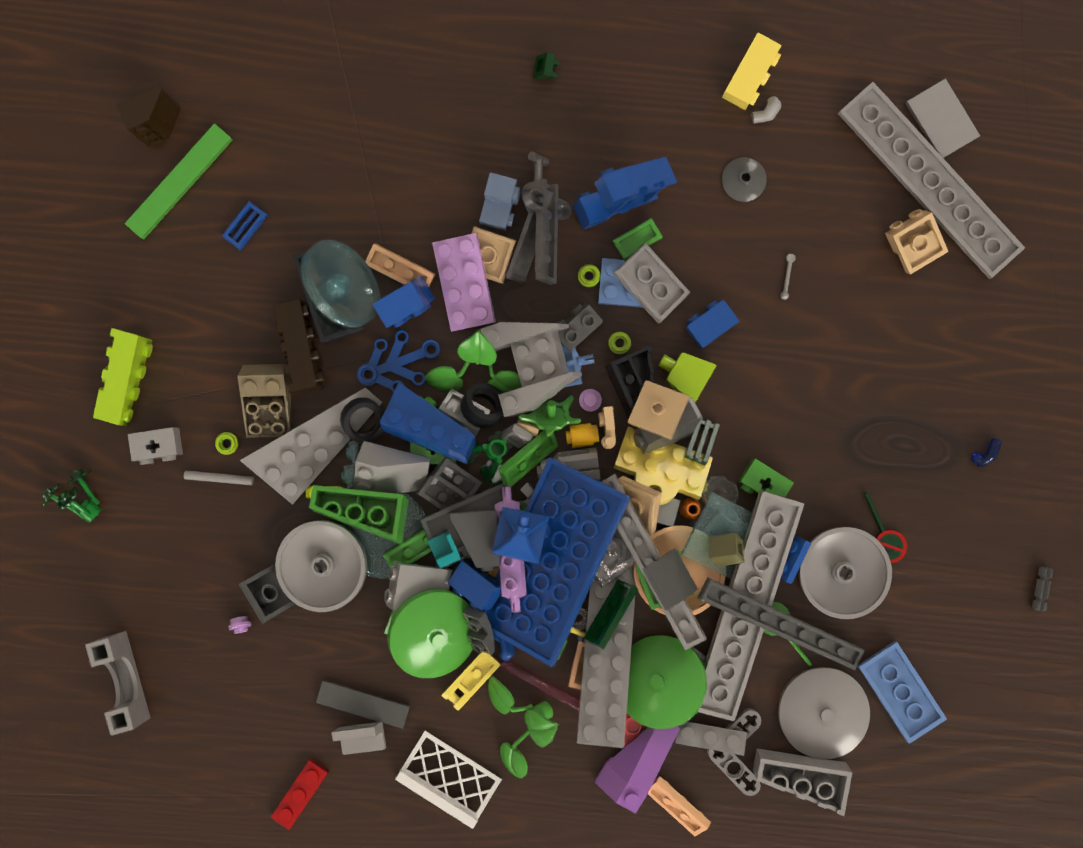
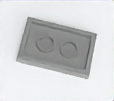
M946 78L905 103L927 141L943 158L980 137Z
M646 243L642 244L613 273L658 324L691 293Z

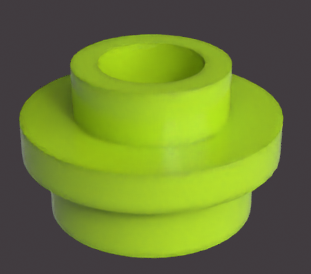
M584 265L578 272V280L585 287H593L600 280V271L594 265ZM588 272L592 273L593 279L587 280L585 274Z
M616 332L609 338L608 345L613 353L624 354L630 349L631 339L624 332ZM621 339L624 342L623 347H617L615 344L616 340Z
M230 432L221 433L216 438L215 447L221 454L230 455L237 450L238 439ZM226 439H229L231 442V445L228 448L224 446V441Z

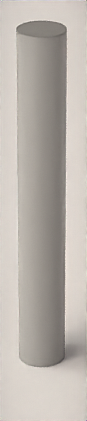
M187 470L184 472V479L242 485H253L254 482L253 476Z

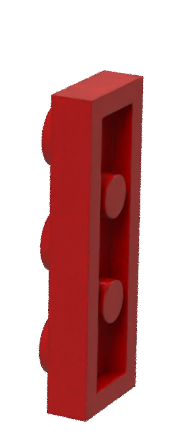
M310 758L270 818L290 830L329 770Z

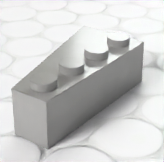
M756 748L753 772L757 781L781 791L792 793L800 799L814 802L822 808L831 809L839 815H845L852 778V771L846 762Z

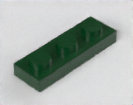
M617 579L583 639L604 650L638 589L632 584Z

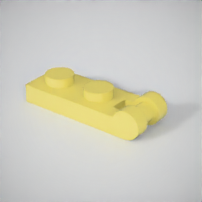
M479 653L441 696L446 700L449 699L454 704L453 707L459 711L497 670L501 663L490 654ZM457 688L464 693L461 697L455 693Z

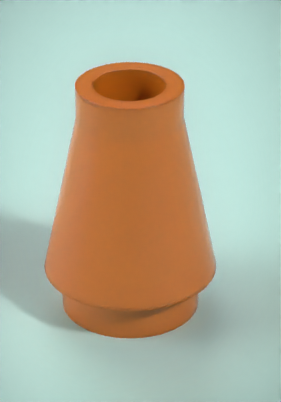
M692 497L685 498L679 505L680 515L687 520L696 519L701 513L700 502ZM691 505L695 506L696 510L694 513L689 512Z

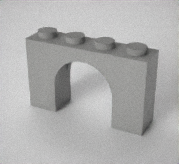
M127 631L105 636L85 644L91 667L104 664L113 678L116 702L112 709L104 713L110 735L133 730L150 719V713Z

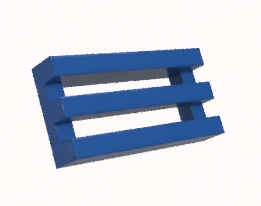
M248 201L223 233L222 237L241 251L268 215ZM252 208L254 211L243 223V225L237 231L234 237L231 238L230 235L234 232V230L237 228V226L241 223V221ZM258 214H260V216L256 219V221H255V222L253 223V225L249 228V230L246 232V234L242 237V239L239 241V243H237V241L239 240V238H240V237L242 236V234L246 231V229L249 227V225L253 222V220L256 218V216H257Z

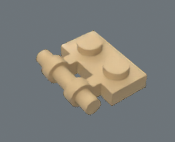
M613 406L603 407L602 413L598 414L599 427H604L605 436L601 440V445L605 449H611L616 444Z

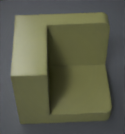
M736 532L709 538L710 559L718 567L745 563L744 541Z

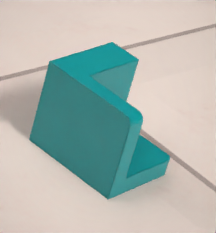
M449 531L428 540L439 568H443L461 559Z

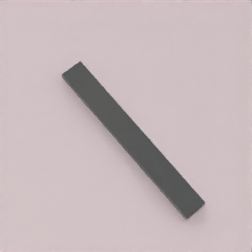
M707 577L697 597L701 601L853 670H856L865 651L859 646Z

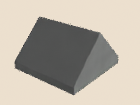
M275 564L239 584L262 624L295 605L285 595L279 585Z

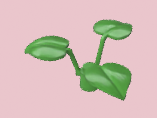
M480 330L464 340L458 347L459 356L466 361L460 372L456 373L449 366H440L432 369L425 375V381L442 392L449 393L451 388L459 391L463 387V380L459 377L463 376L470 363H476L477 365L489 366V373L492 379L487 384L498 388L502 394L522 388L519 375L515 372L500 371L497 374L494 373L493 363L496 361L497 354L490 341Z
M491 675L489 677L488 691L493 706L502 714H508L509 711H526L525 722L528 729L512 746L508 742H504L500 747V756L505 767L514 776L523 778L527 774L528 766L522 753L516 750L517 746L529 734L540 747L547 746L554 738L558 724L548 720L553 717V709L546 701H542L534 707L532 704L514 707L515 702L510 691Z

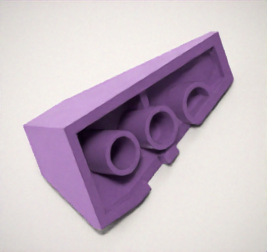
M680 726L669 729L646 727L630 744L627 743L617 755L605 762L594 782L613 801L636 814L646 798L680 730Z

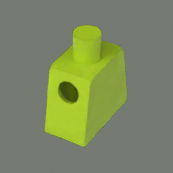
M682 352L677 360L664 354L658 366L669 372L665 379L669 386L679 393L688 395L689 398L692 397L694 402H696L717 365Z

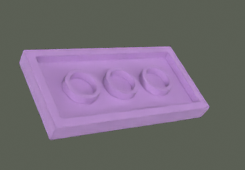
M473 233L433 242L451 332L495 323L496 320L478 234Z

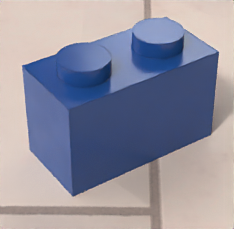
M724 299L719 303L714 300L705 307L707 312L699 316L697 313L687 320L689 325L684 329L700 350L739 322Z
M462 560L448 581V584L453 587L455 594L467 598L470 601L469 604L474 609L480 611L491 610L501 595V583L486 571L476 568L472 560Z

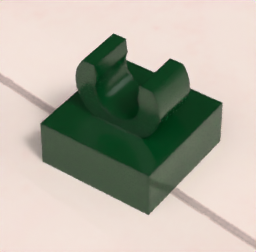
M546 52L536 56L533 72L534 79L541 81L546 78L554 79L558 77L559 74L553 72V67L560 66V62L554 60L555 54Z

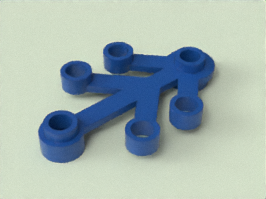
M400 330L395 335L396 340L386 363L377 366L382 353L386 352L389 347L388 342L380 338L374 343L375 349L369 363L359 367L357 378L363 385L372 386L378 383L390 388L394 392V385L396 383H401L402 385L404 383L399 380L392 381L381 375L390 371L411 380L417 386H421L426 382L425 375L421 372L415 373L401 366L424 357L436 358L440 354V346L434 340H427L423 343L421 349L399 357L404 344L409 341V334L404 330ZM401 333L406 334L404 341H399L398 339ZM381 341L385 343V348L382 350L377 347ZM429 346L436 348L433 354L428 353L427 349ZM372 371V378L366 379L365 373ZM417 375H422L423 381L421 383L415 382Z

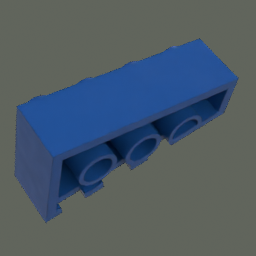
M398 383L380 421L383 432L467 464L476 445L475 435L404 385Z

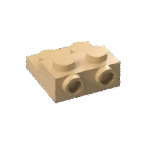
M921 209L915 210L909 214L908 220L904 222L897 221L889 226L890 230L885 233L893 252L898 254L907 274L914 273L949 252L932 212L922 211Z

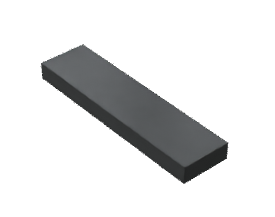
M328 680L322 681L316 703L402 729L404 728L410 705Z

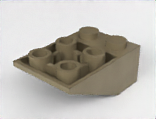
M286 364L242 366L238 374V383L246 438L280 437L292 430L291 393H289L288 389L290 379L285 373L284 365Z

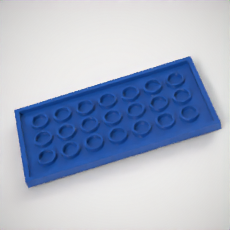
M549 457L525 510L529 513L549 517L539 564L524 561L527 595L520 598L521 612H511L510 598L502 597V593L491 610H481L486 613L493 634L548 666H555L631 497ZM499 568L495 579L501 583Z

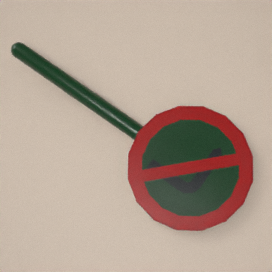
M865 492L866 500L881 531L876 539L885 548L890 562H898L906 554V539L898 531H885L869 493Z

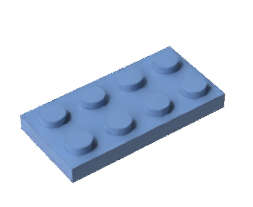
M893 641L858 664L857 667L908 744L947 720L896 641Z

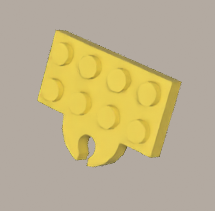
M628 426L613 468L635 476L634 481L661 492L660 505L667 504L673 500L677 492L699 500L702 496L713 458L709 457L706 466L684 458L687 448L675 443L643 454L641 449L635 445L633 439L636 429ZM692 450L691 454L695 456L696 451Z

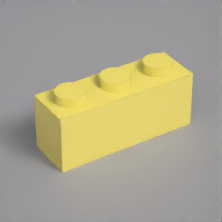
M757 33L722 98L746 110L749 104L753 106L760 94L756 92L759 85L764 86L771 75L767 72L770 65L775 67L781 57L778 51L782 45Z

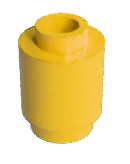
M597 424L569 426V431H565L567 444H572V448L592 446L594 443L599 442Z

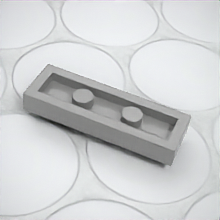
M686 722L680 725L675 743L744 756L747 732Z

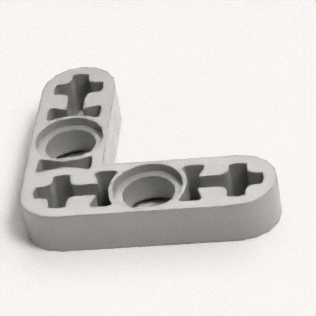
M748 708L743 710L736 717L735 721H732L725 728L743 731L737 724L740 722L743 726L747 722L745 718L747 715L751 717L755 715L753 718L755 723H747L744 726L747 730L748 739L760 727L761 717L757 711ZM707 749L710 759L745 795L753 796L759 792L760 782L756 780L754 773L735 754L722 752L721 756L718 754L713 756L714 751ZM731 762H737L740 765L739 771L735 774H731L727 770ZM743 774L750 782L754 780V787L752 789L750 787L745 789L746 784L740 778Z

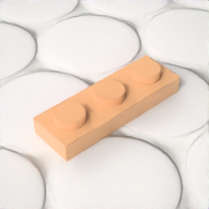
M376 243L373 244L364 263L404 285L422 275L428 287H430L435 273Z
M660 776L654 780L648 795L689 832L697 836L709 828L711 821L670 786L666 780Z

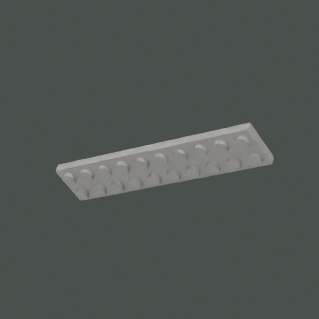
M874 82L868 85L838 113L926 211L932 212L935 221L988 279L993 278L1025 249L1020 241Z
M762 490L759 491L744 538L745 563L736 564L730 581V588L772 606L804 503ZM721 610L704 663L707 675V691L704 702L698 712L735 721L764 632L763 628Z

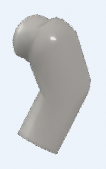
M775 96L770 97L763 111L751 113L752 123L773 120L781 109V101Z

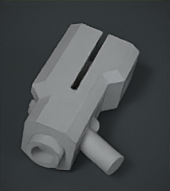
M596 447L557 452L553 457L601 482ZM543 459L541 465L537 466L538 479L548 459Z

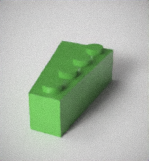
M313 485L309 508L318 514L402 545L409 500L403 494Z

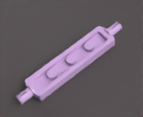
M501 487L503 501L495 504L497 529L502 507L520 510L519 502L512 500L511 487ZM499 556L502 597L510 598L511 612H521L520 598L527 595L524 561Z

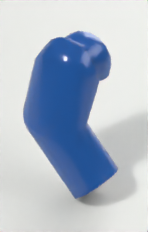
M493 634L494 640L500 643V658L503 661H509L515 654L514 645Z

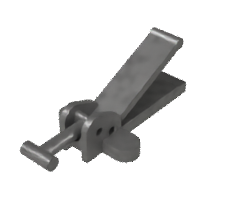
M531 151L528 154V159L534 162V181L527 183L521 193L525 208L529 213L506 273V278L524 284L535 255L536 280L552 285L557 283L558 220L569 218L571 208L568 202L558 198L559 185H549L547 180L543 179V166L546 167L549 164V159Z

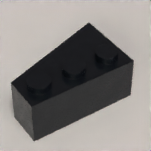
M651 345L605 366L628 419L645 381L654 383Z

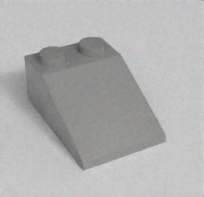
M364 441L356 459L353 489L393 494L417 491L428 477L431 458Z

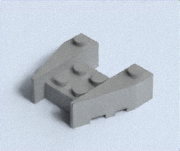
M499 322L481 329V332L490 341L495 351L511 347L522 388L498 395L504 417L518 416L536 410L542 403L554 397L557 392L582 376L581 372H569L558 331L569 328L568 324Z

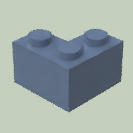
M490 172L484 193L485 201L479 220L481 226L506 232L508 226L512 227L515 214L511 213L513 205H518L521 194L520 187H517V179Z

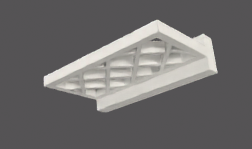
M424 731L395 777V780L472 829L475 827L478 818L502 780L427 731ZM427 737L435 742L436 752L423 755L421 745ZM438 745H440L441 747H443L444 750H440V751H439ZM420 750L421 755L414 757L417 751ZM451 752L454 754L456 764L442 767L440 754ZM437 754L440 768L427 771L424 757ZM457 757L462 759L464 762L458 763ZM421 758L424 772L414 774L407 769L412 760ZM470 764L473 766L475 776L461 779L459 766ZM457 767L459 780L446 783L443 770ZM476 769L484 774L477 775ZM441 771L443 784L436 786L430 784L427 774ZM425 774L426 781L419 776ZM488 776L495 780L490 789L480 790L478 778ZM476 779L478 792L465 795L462 782ZM460 783L463 796L456 798L449 796L447 786ZM444 787L445 793L438 788ZM487 793V795L485 796V798H484V800H483V799H482V794ZM479 795L481 805L474 812L468 808L466 798ZM463 799L465 805L458 802L457 800Z

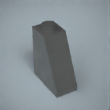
M692 397L687 402L672 440L637 427L633 439L635 445L641 449L643 454L691 437L702 419V415Z
M496 510L448 512L449 518L476 568H481V571H493L495 566H500L499 555L492 554L497 533Z

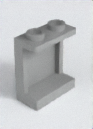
M394 560L393 566L389 568L388 572L390 583L389 589H386L384 595L386 606L393 611H397L407 599L419 592L430 589L449 590L450 585L448 581L451 578L452 570L448 567L446 568V566L439 568L438 565L433 567L404 564Z

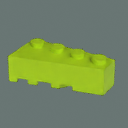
M111 328L110 336L114 337L112 347H107L106 356L109 357V365L102 371L101 378L105 384L98 391L93 418L116 425L127 426V423L133 417L132 406L134 401L138 399L140 393L138 386L140 379H143L145 376L146 359L150 357L153 345L151 344V339Z

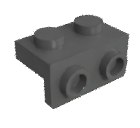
M578 303L569 311L571 314L565 320L562 318L556 322L569 325V328L558 331L560 341L568 351H572L603 323L599 315L586 303Z

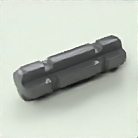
M1048 567L1039 568L1038 575L1040 579H1037L1034 593L1036 600H1033L1032 609L1042 612L1046 611L1047 608L1045 601L1049 597L1051 587L1049 579L1053 576V569Z

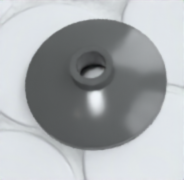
M748 157L734 159L725 167L722 174L724 191L730 198L739 202H749L758 198L764 191L767 183V176L763 166L758 161ZM747 174L749 181H743L742 175Z

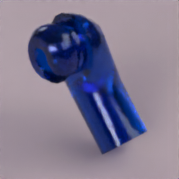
M992 438L984 454L980 452L973 454L971 458L972 463L977 464V467H984L994 461L998 456L1002 441Z

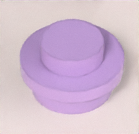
M594 389L583 391L579 397L580 406L590 412L597 410L602 402L600 393Z
M248 616L230 619L228 628L229 630H234V634L248 631L247 627L252 626V623L248 620Z

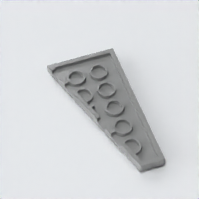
M365 387L242 458L240 461L293 505L350 440L340 423L341 412L344 406L356 398H369L379 406L382 404V401ZM369 408L356 410L350 418L351 428L357 432L374 412Z

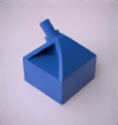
M502 507L492 554L539 564L549 517Z

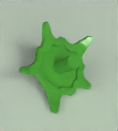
M570 395L561 403L549 400L542 403L532 413L519 415L521 421L534 423L539 429L545 430L548 437L554 431L561 430L564 426L581 422L579 418L570 417L569 408L574 399L573 395Z

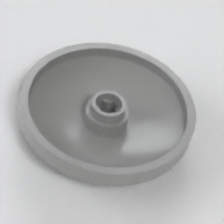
M329 520L310 521L293 529L282 541L276 555V576L285 595L296 605L314 612L333 611L349 603L361 590L367 574L366 553L360 540L347 527Z
M836 527L818 534L810 541L811 545L798 570V575L805 597L816 609L834 618L854 619L869 614L883 602L890 589L892 567L885 548L875 537L860 529Z
M812 667L795 675L784 687L778 703V720L784 736L798 751L812 758L833 759L849 753L862 741L869 726L870 706L863 688L850 675L832 667Z

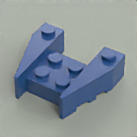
M666 157L615 171L613 168H610L600 173L601 177L595 182L598 192L591 194L590 191L580 194L578 200L572 206L584 230L610 220V217L618 213L622 215L628 212L629 209L658 199L657 194L665 187L677 183V180Z

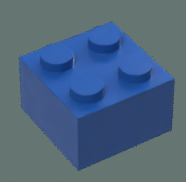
M421 275L372 305L386 328L391 325L397 328L411 319V314L416 317L432 307L430 303L435 300V297Z

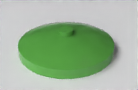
M430 589L413 595L397 609L389 624L387 642L393 659L403 671L419 678H436L454 671L465 662L473 650L471 647L472 643L467 637L471 628L468 626V621L463 614L468 607H471L467 601L449 590Z
M664 635L649 636L631 646L627 714L636 722L654 729L678 727L694 717L701 708L707 691L706 670L696 651L692 647L685 650L679 639Z

